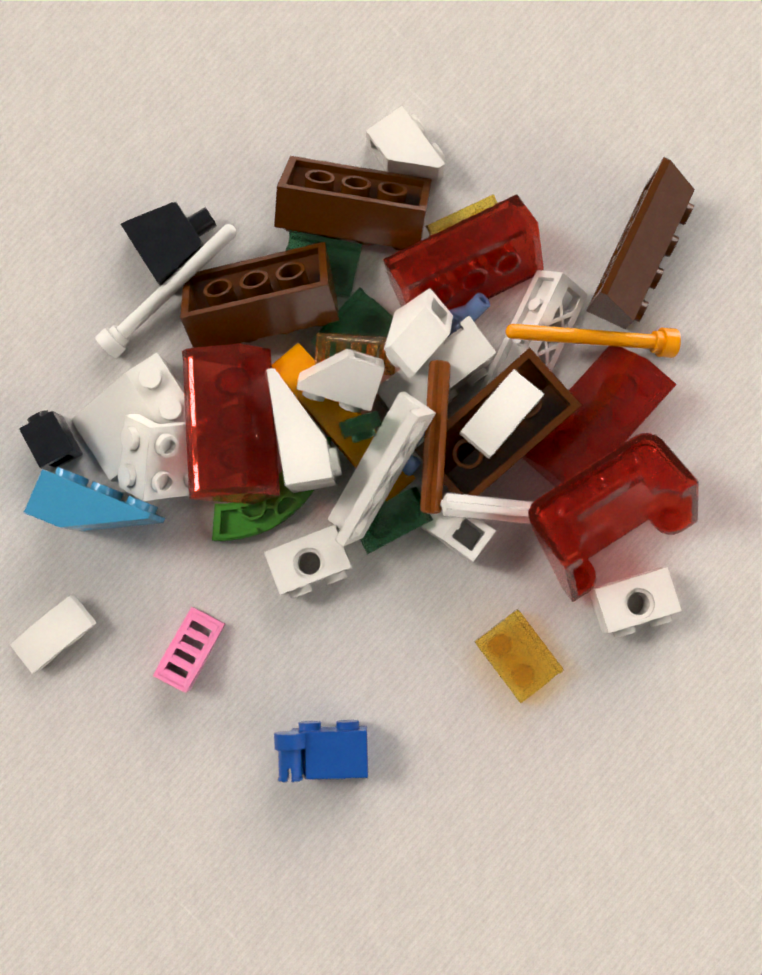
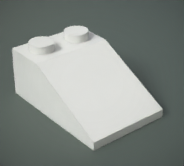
M158 353L153 354L125 372L71 419L110 481L118 478V468L121 465L122 444L120 436L124 428L125 415L139 414L158 424L204 421L166 361Z
M275 368L267 369L285 485L293 493L337 486L336 476L342 475V468L336 447L330 448L325 436Z

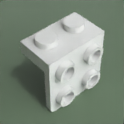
M139 414L125 415L124 428L120 436L122 454L121 465L118 468L119 487L142 501L204 493L208 486L213 425L207 421L158 424Z

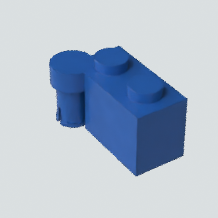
M359 720L336 721V727H321V721L298 722V728H292L291 731L274 733V749L278 750L279 782H288L289 769H291V782L302 781V775H304L306 780L368 778L367 726H359Z

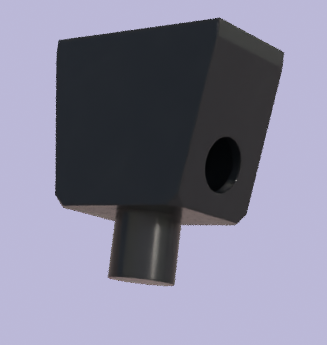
M171 202L120 224L159 286L204 245L199 237L217 226L206 207L187 218L177 202Z

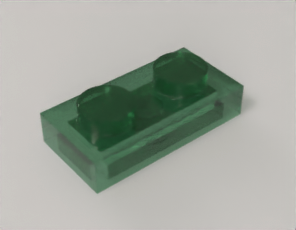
M373 410L338 422L342 437L344 439L351 437L352 441L356 443L376 436L374 428L382 426L378 411Z
M417 486L409 488L383 503L366 534L360 539L367 554L375 552L433 521L431 514L423 513L420 510L421 494Z

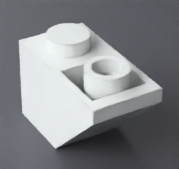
M403 106L366 130V145L385 171L429 178L433 181H438L443 177L446 158L442 150L436 143H429L423 135L424 128L419 119L414 114L409 116Z
M431 288L394 312L384 347L391 364L397 368L400 367L408 378L418 371L450 335L453 315Z
M345 349L300 372L297 389L303 391L302 395L311 400L322 402L327 398L339 402L341 408L351 412L359 413L361 409L371 412L385 370L384 360L351 349Z
M420 506L410 518V520L469 563L475 561L496 531L480 519L445 516L443 511L438 514H427L421 512Z

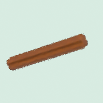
M444 360L430 361L428 371L426 406L436 414L427 427L424 438L420 510L427 514H438L442 511L440 504L443 497L450 363Z

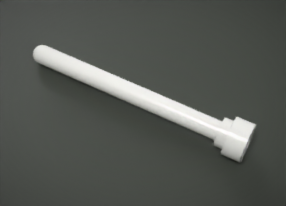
M231 224L224 225L118 327L115 325L110 329L105 327L95 337L99 345L110 356L117 359L127 349L125 345L130 341L128 337L235 237L236 228Z

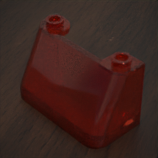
M641 433L537 498L528 510L529 522L562 589L570 600L575 602L590 592L595 586L596 571L588 559L647 520L658 531L667 535L678 534L698 522L699 481L660 437L651 433Z

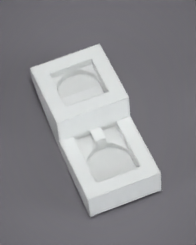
M513 370L461 430L460 435L490 459L544 394L516 370Z
M72 594L29 627L10 646L29 671L34 674L42 670L65 648L79 640L96 624V621L75 594Z

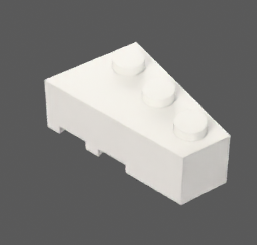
M470 316L460 322L462 327L447 337L414 375L408 378L400 369L379 385L376 398L387 413L400 392H406L425 406L427 405L430 361L444 360L450 363L448 404L459 396L456 391L466 382L472 387L489 374L486 368L489 367L497 352Z

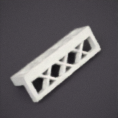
M537 270L511 324L538 326L554 324V327L573 328L588 294L563 272ZM567 291L573 297L567 310L563 311L562 299ZM505 335L488 371L489 374L485 377L479 392L529 347L552 371L565 343L551 342L547 344V341L510 339Z
M400 392L397 395L327 519L341 529L335 541L343 547L364 537L436 414L406 392Z

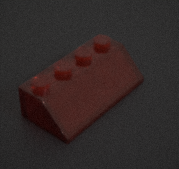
M517 194L383 259L390 284L401 307L431 288L448 310L466 305L477 293H482L490 299L533 278L537 270L544 271L538 221Z
M237 343L183 350L189 500L255 504L280 496L276 425L267 369H272L271 349Z
M608 346L569 389L570 393L579 401L581 407L527 453L523 459L568 499L574 498L677 384L649 359L623 347Z

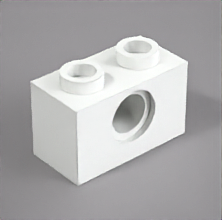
M336 525L264 552L280 595L289 593L291 599L311 592L310 584L324 579L326 585L347 578L345 570L352 568L345 548L335 541L339 533ZM307 553H315L320 559L319 570L311 575L305 574L300 568V560Z
M668 567L655 568L588 589L601 632H613L614 638L635 633V625L648 621L650 627L671 622V614L682 611ZM633 593L640 595L643 601V607L637 614L631 613L627 606L628 598Z

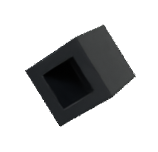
M40 411L27 419L28 424L19 428L41 469L52 472L57 467H61L83 455L64 417L54 411Z

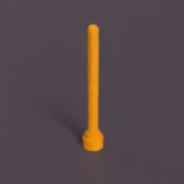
M510 324L505 330L506 336L510 339L649 349L651 353H655L657 357L666 358L676 357L681 344L680 332L676 328L661 327L658 331H653L651 334Z

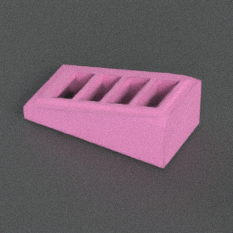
M191 607L153 676L182 692L187 693L191 691L225 623ZM195 621L212 630L209 637L191 628L193 622ZM186 635L203 643L202 650L184 641ZM180 649L196 657L194 664L177 656L178 650ZM173 663L189 673L185 678L169 669L170 665Z

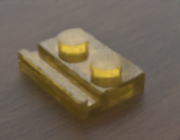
M519 609L514 610L509 616L502 619L473 641L519 703L524 702L550 682L557 674L564 671Z

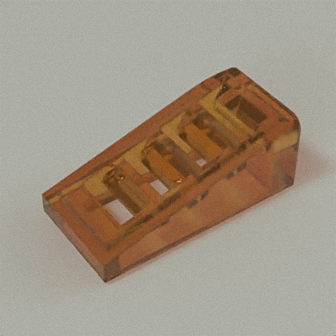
M317 333L315 365L330 357V342H336V354L346 349V343H351V350L360 353L362 344H367L366 354L376 358L379 345V359L384 360L385 366L383 375L395 374V366L388 360L384 350L388 336Z

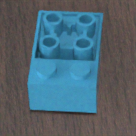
M57 467L55 474L42 469L23 512L57 527L75 531L164 523L165 520L164 517L156 514L158 507L128 496L126 502L122 501L124 493L94 481L91 487H88L87 484L90 479Z

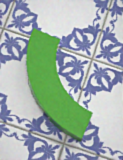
M325 437L331 448L332 438ZM282 469L277 479L262 492L237 502L215 503L212 541L241 540L269 531L295 514L309 499L314 490L293 493L285 485Z

